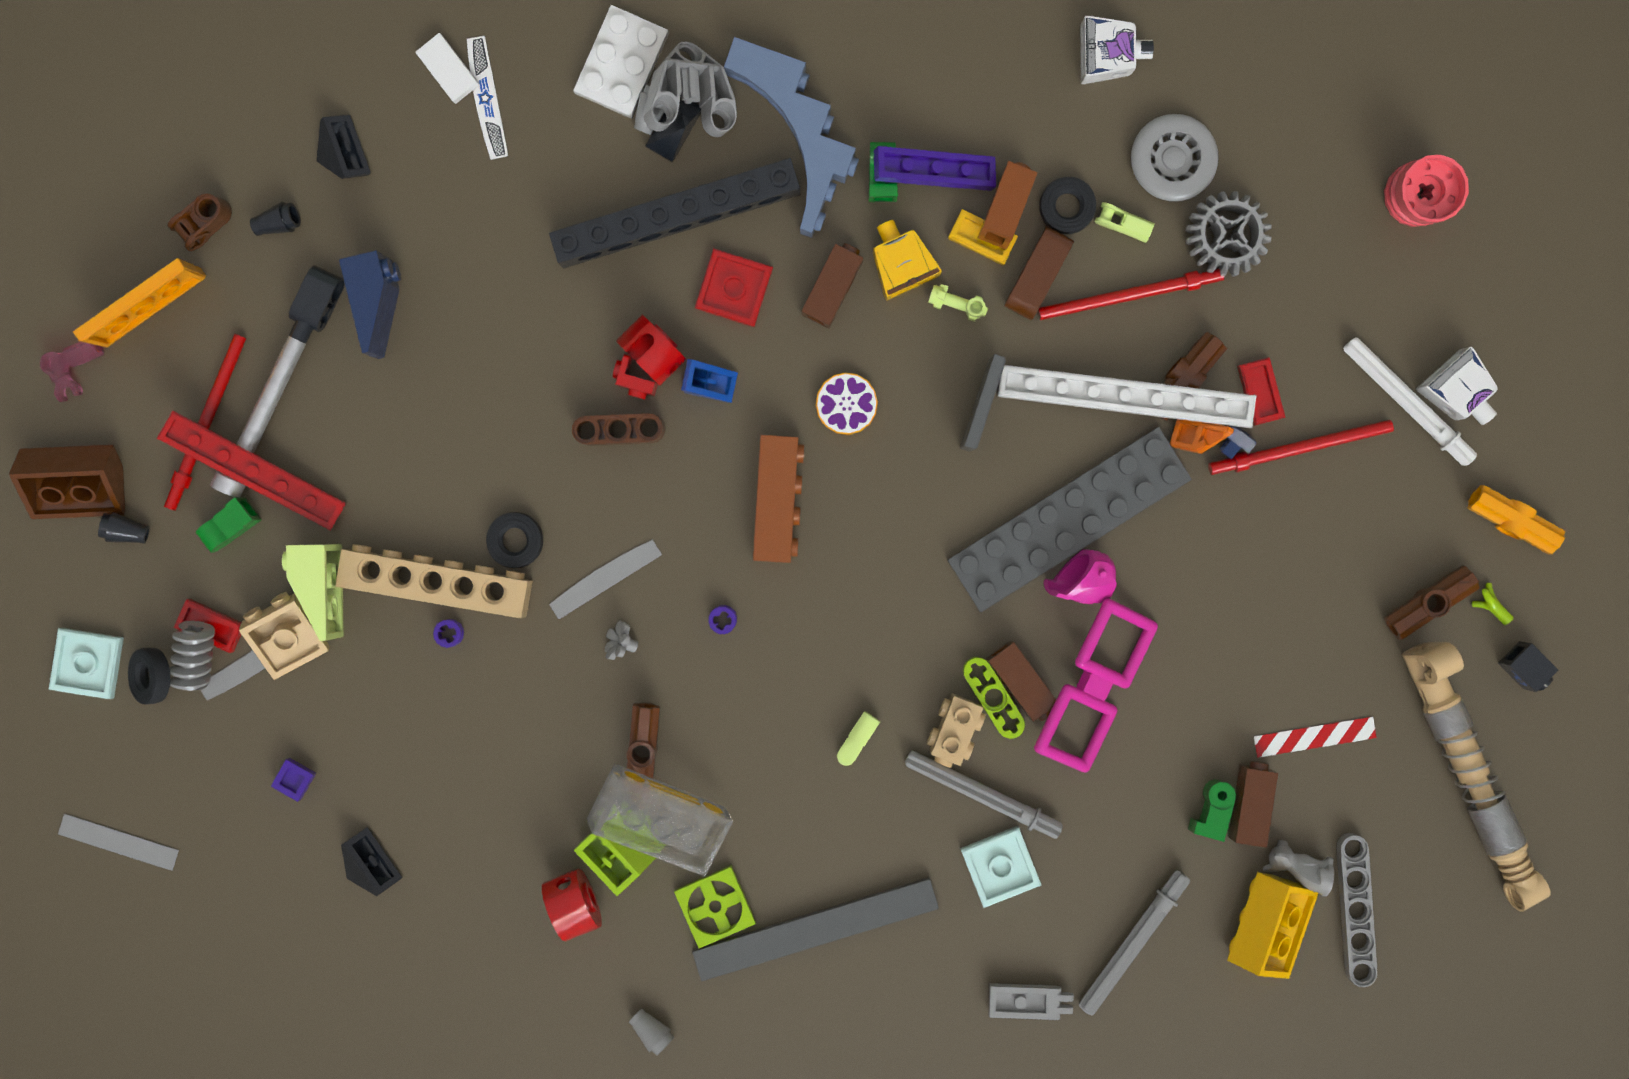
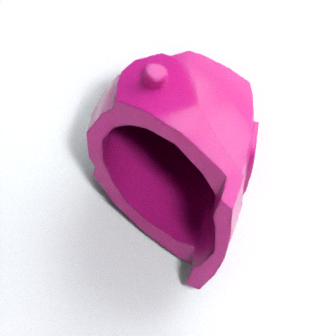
M1086 549L1080 551L1068 561L1053 580L1045 578L1043 584L1045 590L1050 595L1059 598L1071 599L1083 604L1103 603L1105 599L1111 598L1116 588V568L1113 560L1107 554Z

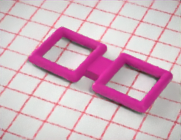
M1105 599L1075 659L1076 666L1084 671L1076 687L1070 684L1062 687L1034 745V750L1038 754L1084 773L1090 770L1118 712L1115 705L1105 700L1113 684L1124 689L1130 687L1158 629V624L1154 620L1112 599ZM1111 614L1143 629L1122 674L1090 659ZM1071 699L1103 713L1082 758L1049 745Z

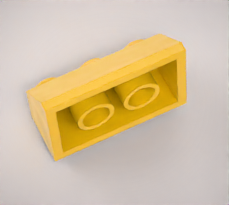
M1257 872L1249 887L1250 895L1246 907L1242 909L1239 916L1240 924L1236 936L1230 942V953L1227 961L1258 976L1289 979L1319 893L1313 892L1299 883L1272 874Z

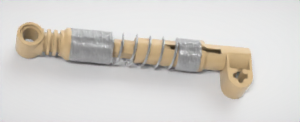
M1428 642L1404 651L1402 657L1424 703L1422 710L1425 718H1427L1426 721H1428L1429 727L1433 732L1435 741L1442 743L1444 747L1442 756L1449 758L1451 762L1449 770L1457 775L1455 785L1460 788H1467L1462 795V800L1472 803L1468 807L1471 820H1473L1475 829H1477L1489 858L1496 861L1505 879V884L1503 885L1504 894L1516 910L1523 912L1549 898L1550 888L1544 877L1534 870L1533 864L1530 863L1531 860L1527 856L1526 851L1528 848L1527 839L1524 836L1523 830H1521L1507 796L1504 795L1505 791L1494 792L1491 783L1495 782L1498 776L1487 777L1490 773L1488 766L1491 765V762L1485 761L1481 752L1485 747L1478 745L1475 739L1478 732H1472L1471 730L1473 726L1471 716H1469L1460 694L1454 692L1448 679L1449 676L1463 669L1462 656L1456 647L1449 642ZM1468 791L1470 792L1473 800L1465 799V795Z

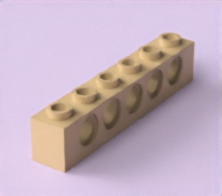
M352 544V549H341L335 587L515 618L527 617L533 580L524 579L525 573L506 570V576L494 574V568L476 565L475 570L464 569V563L452 560H445L444 565L432 563L433 557L414 555L413 560L401 558L402 552L383 549V554L371 553L372 547ZM372 561L376 562L380 567V573L377 578H372L368 573V566ZM403 566L407 567L411 573L410 581L406 584L401 582L398 577L399 570ZM432 572H437L442 578V584L438 589L433 588L429 583V576ZM463 577L469 578L473 583V589L469 594H465L460 590L459 583ZM494 582L500 583L504 589V594L499 600L493 598L490 594V587Z

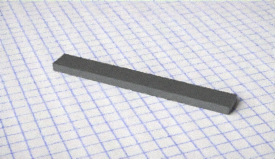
M928 877L718 941L700 949L696 948L693 949L692 953L702 982L939 909L930 878Z

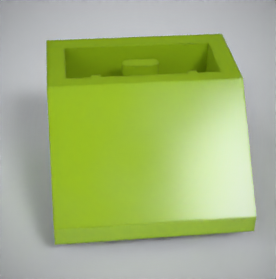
M623 802L588 834L574 851L607 887L618 896L641 875L666 848V845Z

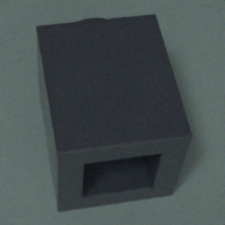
M1519 641L1498 662L1524 690L1533 692L1547 688L1553 681L1552 676L1559 671L1532 643Z

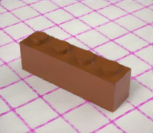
M761 435L753 561L791 563V556L798 557L799 538H793V525H800L801 507H795V494L802 493V476L797 475V463H803L804 444H798V437Z

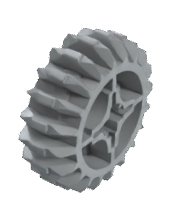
M1223 191L1218 194L1217 199L1210 195L1206 198V204L1199 203L1196 206L1198 213H1192L1189 216V219L1194 224L1188 225L1185 231L1194 234V236L1186 239V244H1195L1196 248L1191 250L1189 254L1190 256H1195L1199 253L1202 258L1197 261L1198 266L1208 262L1207 272L1212 273L1218 267L1220 269V276H1225L1229 269L1230 274L1234 277L1239 275L1240 269L1244 273L1250 271V263L1256 266L1261 262L1258 255H1265L1268 252V249L1262 244L1269 243L1272 237L1264 234V232L1270 230L1272 225L1262 223V220L1268 216V213L1262 212L1258 214L1256 212L1260 207L1259 202L1250 206L1248 205L1250 195H1245L1239 201L1237 191H1233L1229 199ZM1228 210L1240 216L1235 220H1228L1224 216L1219 217L1215 212ZM1207 222L1210 224L1209 228L1214 235L1210 246L1205 235ZM1247 223L1251 231L1250 246L1247 244L1248 240L1243 233L1244 226ZM1237 224V227L1232 231L1231 238L1229 240L1226 239L1220 244V241L1226 234V230L1231 229ZM1222 248H1229L1234 253L1238 251L1242 257L1225 258L1218 255L1217 252Z

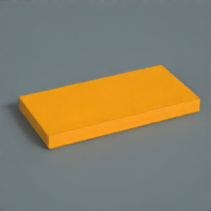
M177 258L74 330L73 333L81 342L109 347L205 279L206 275L200 267Z

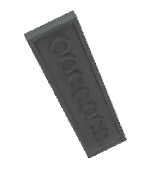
M1156 427L953 555L947 561L981 613L1192 479L1161 429Z

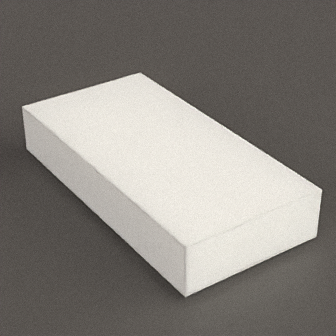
M441 33L435 35L415 52L455 104L480 85Z

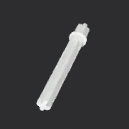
M1355 337L1345 345L1344 351L1441 445L1440 449L1442 451L1447 450L1462 466H1467L1475 460L1477 453L1460 437L1461 433L1459 431L1455 432L1359 338Z

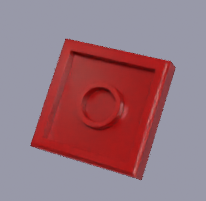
M713 248L695 309L755 328L773 267Z

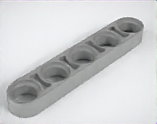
M1346 833L1338 839L1336 845L1344 966L1348 979L1358 987L1365 988L1375 982L1378 973L1369 847L1364 838L1355 833ZM1350 840H1358L1360 843V851L1355 856H1348L1345 853V845ZM1352 871H1360L1362 874V882L1356 887H1350L1347 883V876ZM1354 902H1362L1364 904V913L1358 918H1352L1349 914V908ZM1356 933H1364L1367 938L1365 946L1359 949L1353 948L1351 944L1352 937ZM1358 964H1367L1369 968L1367 977L1361 980L1356 979L1353 974L1354 968Z

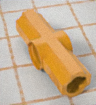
M1480 485L1468 500L1467 509L1496 524L1495 528L1505 535L1517 540H1524L1542 552L1553 554L1560 548L1565 539L1564 534L1566 531L1536 515L1537 511L1534 508L1518 500H1510L1490 487Z

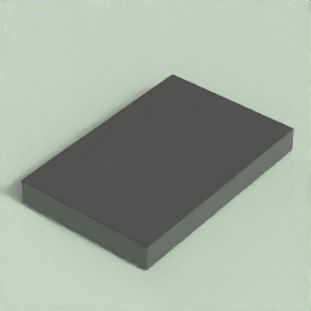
M994 354L988 360L960 449L970 452L978 447L1006 362L1005 357Z

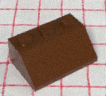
M114 445L19 449L9 476L31 519L103 516L104 513L112 514V512L120 515L125 514L124 470Z

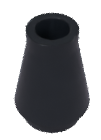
M280 202L250 219L251 229L256 236L294 232L295 228L301 224L300 215L293 203L286 204L285 202Z
M112 512V514L104 513L99 524L98 537L105 538L106 542L145 544L149 536L150 526L138 523L116 512Z

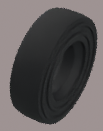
M1075 177L1056 179L1046 187L1041 195L1039 202L1040 215L1049 228L1061 234L1080 232L1089 225L1095 215L1096 198L1094 192L1081 179ZM1063 194L1074 195L1079 201V212L1073 217H1063L1056 210V201Z
M519 512L506 513L496 518L490 525L486 536L487 549L491 557L502 566L508 568L525 567L535 561L541 553L543 533L539 524L529 515ZM511 528L521 529L527 538L524 549L516 553L507 550L503 544L504 534Z
M158 648L138 649L132 654L129 661V687L133 697L140 704L162 702L169 692L170 668L164 653Z

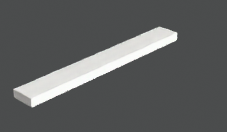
M1004 365L998 391V397L1244 428H1252L1256 395Z

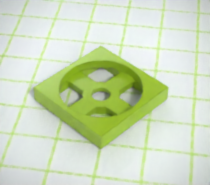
M732 865L677 888L674 891L699 949L756 924L754 915ZM712 881L724 882L733 887L735 891L726 895L716 892ZM700 886L705 897L704 903L690 909L688 905L689 898L693 891ZM714 900L721 903V909L718 912H713L709 908V904ZM741 903L742 913L737 923L731 925L726 915L727 909ZM706 917L713 918L719 931L715 933L705 932L698 928L696 921Z

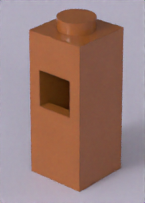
M1008 161L999 180L978 239L1007 250L1017 229L1038 172L1031 170L1026 164Z

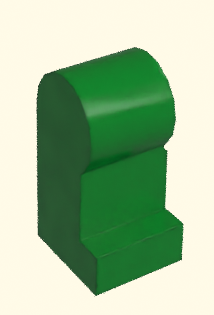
M870 142L869 202H897L898 184L875 181L874 149L878 146L896 148V143Z
M234 497L225 504V508L213 516L214 518L196 530V535L210 553L222 549L262 520L246 498Z
M1214 779L1205 784L1203 788L1205 801L1200 819L1191 818L1188 830L1194 834L1224 842L1236 800V793L1230 784Z

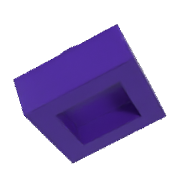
M288 758L283 763L271 787L298 802L302 800L316 772Z

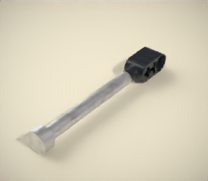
M316 265L312 266L307 272L289 311V318L294 320L295 323L237 442L238 445L253 453L255 452L312 331L321 332L327 325L344 289L345 282L343 278ZM216 471L210 483L212 488L232 497H240L245 488V485L219 471Z

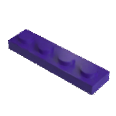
M878 146L874 149L875 181L992 191L996 188V162L993 156Z

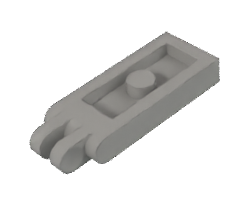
M989 983L988 1015L989 1018L1059 1020L1061 1014H1073V1006L1061 1004V1002H1072L1074 994L1061 992V987L1054 985Z

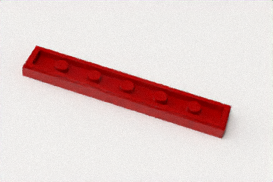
M174 410L157 437L162 442L330 531L346 505V502Z

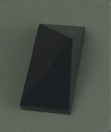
M680 94L679 110L676 119L664 131H653L645 147L673 163L701 114L699 105L695 102L686 104L681 100ZM665 112L659 122H666Z
M350 115L330 116L320 119L317 162L341 179L371 174Z
M368 827L341 845L346 878L373 895H380L402 879V876Z

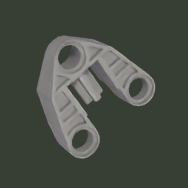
M687 41L678 43L653 73L643 114L644 122L651 130L657 132L667 129L677 117L681 94V100L686 104L699 102L702 125L706 133L713 137H721L733 127L737 118L735 97L725 69L697 45ZM679 51L688 53L692 61L684 58ZM653 108H660L665 112L666 122H658L655 119ZM712 114L720 115L723 118L724 128H717L714 125Z

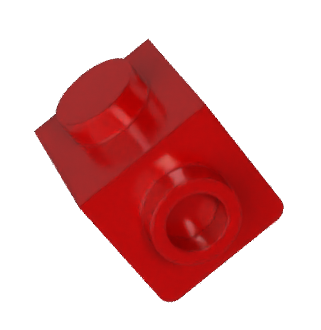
M624 354L622 361H616L612 377L616 378L615 384L617 386L629 389L627 395L643 400H646L647 395L655 397L657 383L629 375L633 361L631 356Z

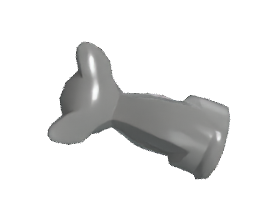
M1278 840L1277 846L1271 849L1268 855L1270 864L1263 867V872L1273 873L1288 870L1302 886L1313 892L1320 893L1322 897H1327L1334 882L1333 858L1328 856L1325 860H1318L1307 854H1294L1286 841Z

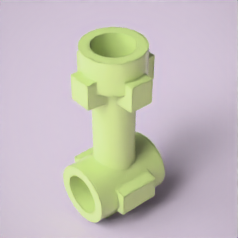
M946 285L933 286L928 303L934 304V308L941 309L944 304L965 311L968 320L974 322L981 316L985 317L988 308L982 297L976 296L968 300L948 293V286Z

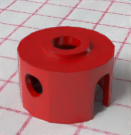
M643 314L616 340L659 386L687 360L676 349L678 345L657 324L653 325Z
M580 868L543 882L542 895L547 914L561 940L566 942L601 927L602 917L596 896L589 880ZM571 881L566 889H559L561 884Z

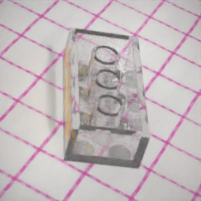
M615 763L587 817L592 834L702 876H706L733 823L725 807Z

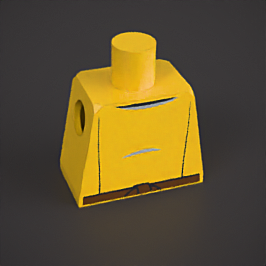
M894 220L887 221L877 227L883 243L873 248V256L886 301L941 275L942 271L914 230L900 235Z

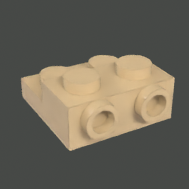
M287 592L277 595L271 600L270 603L272 605L264 610H261L260 607L249 610L244 614V620L239 629V632L273 680L329 651L330 646L327 641H319L295 593L290 596Z

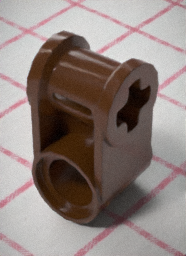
M208 193L201 194L185 209L174 215L169 220L167 226L171 231L178 233L185 242L184 247L188 251H194L202 247L214 233L228 223L231 219L232 209L230 204L222 198ZM215 203L217 207L216 213L210 217L208 209L211 204Z

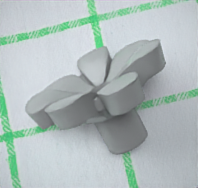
M620 620L617 622L615 630L612 628L608 630L606 637L611 641L605 645L606 659L622 658L626 650L632 653L637 650L638 641L630 639V625Z

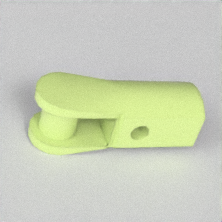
M1101 203L1102 212L1100 217L1095 218L1094 222L1096 224L1145 243L1148 241L1155 223L1126 212L1112 204ZM1114 214L1122 217L1119 225L1111 222Z
M866 711L863 712L848 735L849 737L838 751L837 759L840 764L849 766L856 760L863 746L866 745L881 722Z

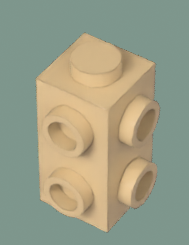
M953 693L950 699L944 698L938 716L942 717L938 729L932 728L927 741V745L931 746L929 750L931 755L935 756V762L951 768L953 763L961 766L963 759L969 760L974 748V743L970 742L975 730H981L986 714L982 713L983 706Z

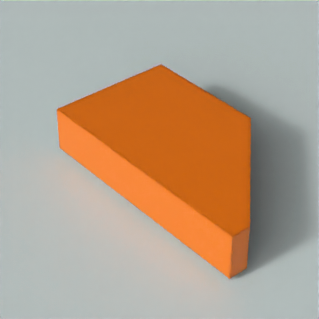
M1177 419L1170 445L1172 448L1202 454L1232 435L1234 429L1218 424Z

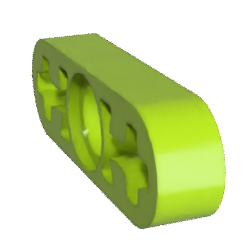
M981 657L968 659L963 666L964 678L994 726L1005 738L1014 739L1019 737L1025 728L1024 718L994 670ZM974 663L978 666H985L982 674L987 681L991 677L995 681L994 683L986 684L979 692L976 687L982 685L980 680L976 676H969V673L972 672L971 665ZM990 689H998L1002 693V701L997 706H989L985 702V694ZM1007 704L1011 706L1010 709L1005 710L1011 719H1018L1015 723L1016 730L1012 732L1008 728L1003 730L1002 726L1006 723L1000 713L996 718L993 716V713L1003 710Z

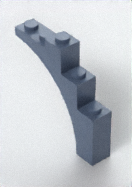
M734 37L724 65L726 75L748 85L767 99L784 118L798 143L804 160L807 179L806 207L800 227V234L812 238L815 230L820 232L826 217V214L822 212L825 200L831 202L837 184L832 183V181L836 180L845 184L847 176L853 177L859 162V159L854 157L856 148L822 136L823 133L829 135L834 116L830 115L831 105L798 94L799 91L804 93L810 74L805 73L806 62Z

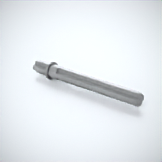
M911 751L906 758L905 765L1017 820L1028 826L1027 830L1032 831L1034 828L1054 839H1057L1062 831V823L1041 813V808L1039 807L1034 809L1026 804L1024 805L916 751Z
M1178 870L1174 871L1161 890L1157 889L1158 895L1079 1002V1007L1085 1013L1092 1016L1097 1012L1171 908L1178 906L1177 900L1190 884V879Z

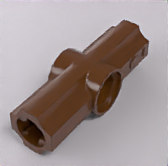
M1205 332L1192 346L1186 356H1182L1165 375L1166 380L1162 384L1199 388L1206 380L1208 371L1227 350V347L1216 336ZM1159 417V418H1161V419L1164 420V421H1167V420L1169 419V418Z
M1462 565L1429 588L1418 590L1412 599L1384 617L1385 624L1397 639L1403 640L1434 618L1445 616L1452 606L1480 589L1479 581L1473 572ZM1431 595H1434L1437 604L1430 611L1427 607V600Z
M642 702L633 704L630 741L627 751V771L640 776L645 782H638L626 775L624 797L631 800L643 801L651 800L653 787L649 784L653 783L647 780L653 781L660 717V706L653 703ZM639 745L646 746L650 751V756L639 757L635 753L634 748Z

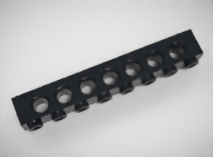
M791 158L556 230L550 232L549 236L557 262L564 269L799 196L800 187Z

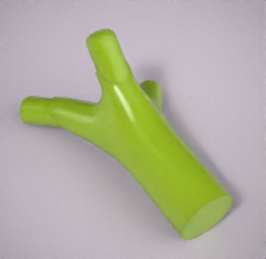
M1486 583V588L1481 591L1485 601H1472V607L1489 610L1503 625L1509 624L1514 617L1498 601L1492 584Z

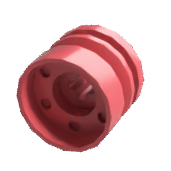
M1443 155L1425 156L1398 167L1388 178L1384 189L1385 205L1390 215L1399 223L1410 227L1427 226L1443 222L1455 216L1465 205L1469 193L1468 178L1463 167L1454 159ZM1420 188H1422L1424 192L1419 199L1417 194L1420 192Z

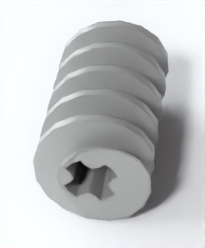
M184 621L179 624L180 629L183 630L176 631L172 635V638L179 642L172 644L171 650L178 654L172 655L170 659L173 664H176L170 667V674L175 676L170 678V686L187 691L202 690L208 686L211 679L209 672L212 668L210 661L213 657L211 649L214 646L212 638L215 635V628L208 623L200 621Z

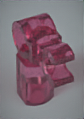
M80 341L64 348L63 353L48 352L42 355L40 368L49 376L50 381L55 383L54 395L59 402L68 401L65 394L67 387L72 390L74 396L83 395L81 385L71 378L73 373L70 367H77L103 356L104 350L102 346Z

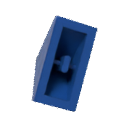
M688 359L681 390L686 394L732 403L738 372Z

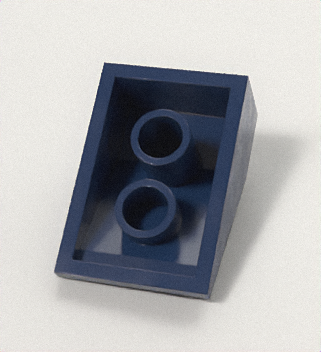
M377 250L339 259L361 351L363 354L377 359L384 358L399 295L397 282L401 281L399 267L396 262L393 263L390 258Z

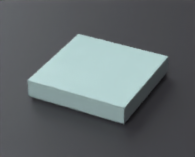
M58 628L49 690L113 699L115 697L124 637Z
M1018 826L960 848L983 908L1041 886Z

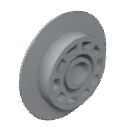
M1167 114L1153 119L1137 134L1131 150V165L1137 181L1148 193L1166 201H1183L1200 194L1211 183L1218 166V149L1213 135L1200 121L1183 114ZM1168 136V141L1163 142V137ZM1175 136L1182 137V141L1175 140ZM1187 141L1193 146L1192 149L1186 145ZM1154 144L1158 146L1156 151L1153 149ZM1192 154H1196L1197 160L1193 161ZM1190 167L1195 168L1193 173L1188 172ZM1183 176L1185 180L1180 181L1178 178Z

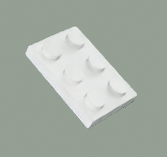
M611 5L573 90L574 93L632 119L638 106L640 91H644L669 31Z

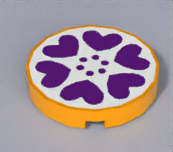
M845 372L833 375L822 384L817 393L816 409L818 417L826 428L836 434L851 435L861 432L871 424L877 412L878 400L875 390L868 380L858 374Z

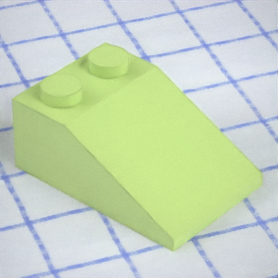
M342 544L286 545V552H283L282 555L283 570L286 571V577L319 641L344 637L343 588L335 587Z

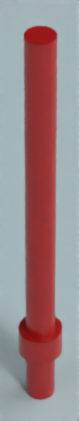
M1216 269L1212 273L1187 272L1183 274V277L1040 307L1038 315L1040 320L1183 289H1186L1187 292L1200 289L1201 285L1224 281V276H1220V269Z
M234 334L198 421L199 424L210 429L247 339L237 334ZM187 454L184 455L179 470L173 473L170 480L172 487L164 504L165 508L176 511L184 490L189 489L193 479L190 475L196 459Z
M1386 420L1249 454L1244 451L1236 453L1232 459L1228 458L1208 464L1211 475L1231 470L1241 472L1249 470L1252 465L1394 431V426L1391 420Z

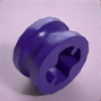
M727 605L716 607L709 615L710 628L718 634H727L736 626V612ZM722 611L729 614L727 618L731 617V624L727 623L724 628L718 627L719 622L715 623L714 617L720 616Z
M443 620L434 628V640L441 647L449 648L456 646L464 637L463 626L457 620ZM445 625L449 629L455 628L456 635L452 636L455 638L452 642L449 638L443 639L441 632L445 631L443 629Z

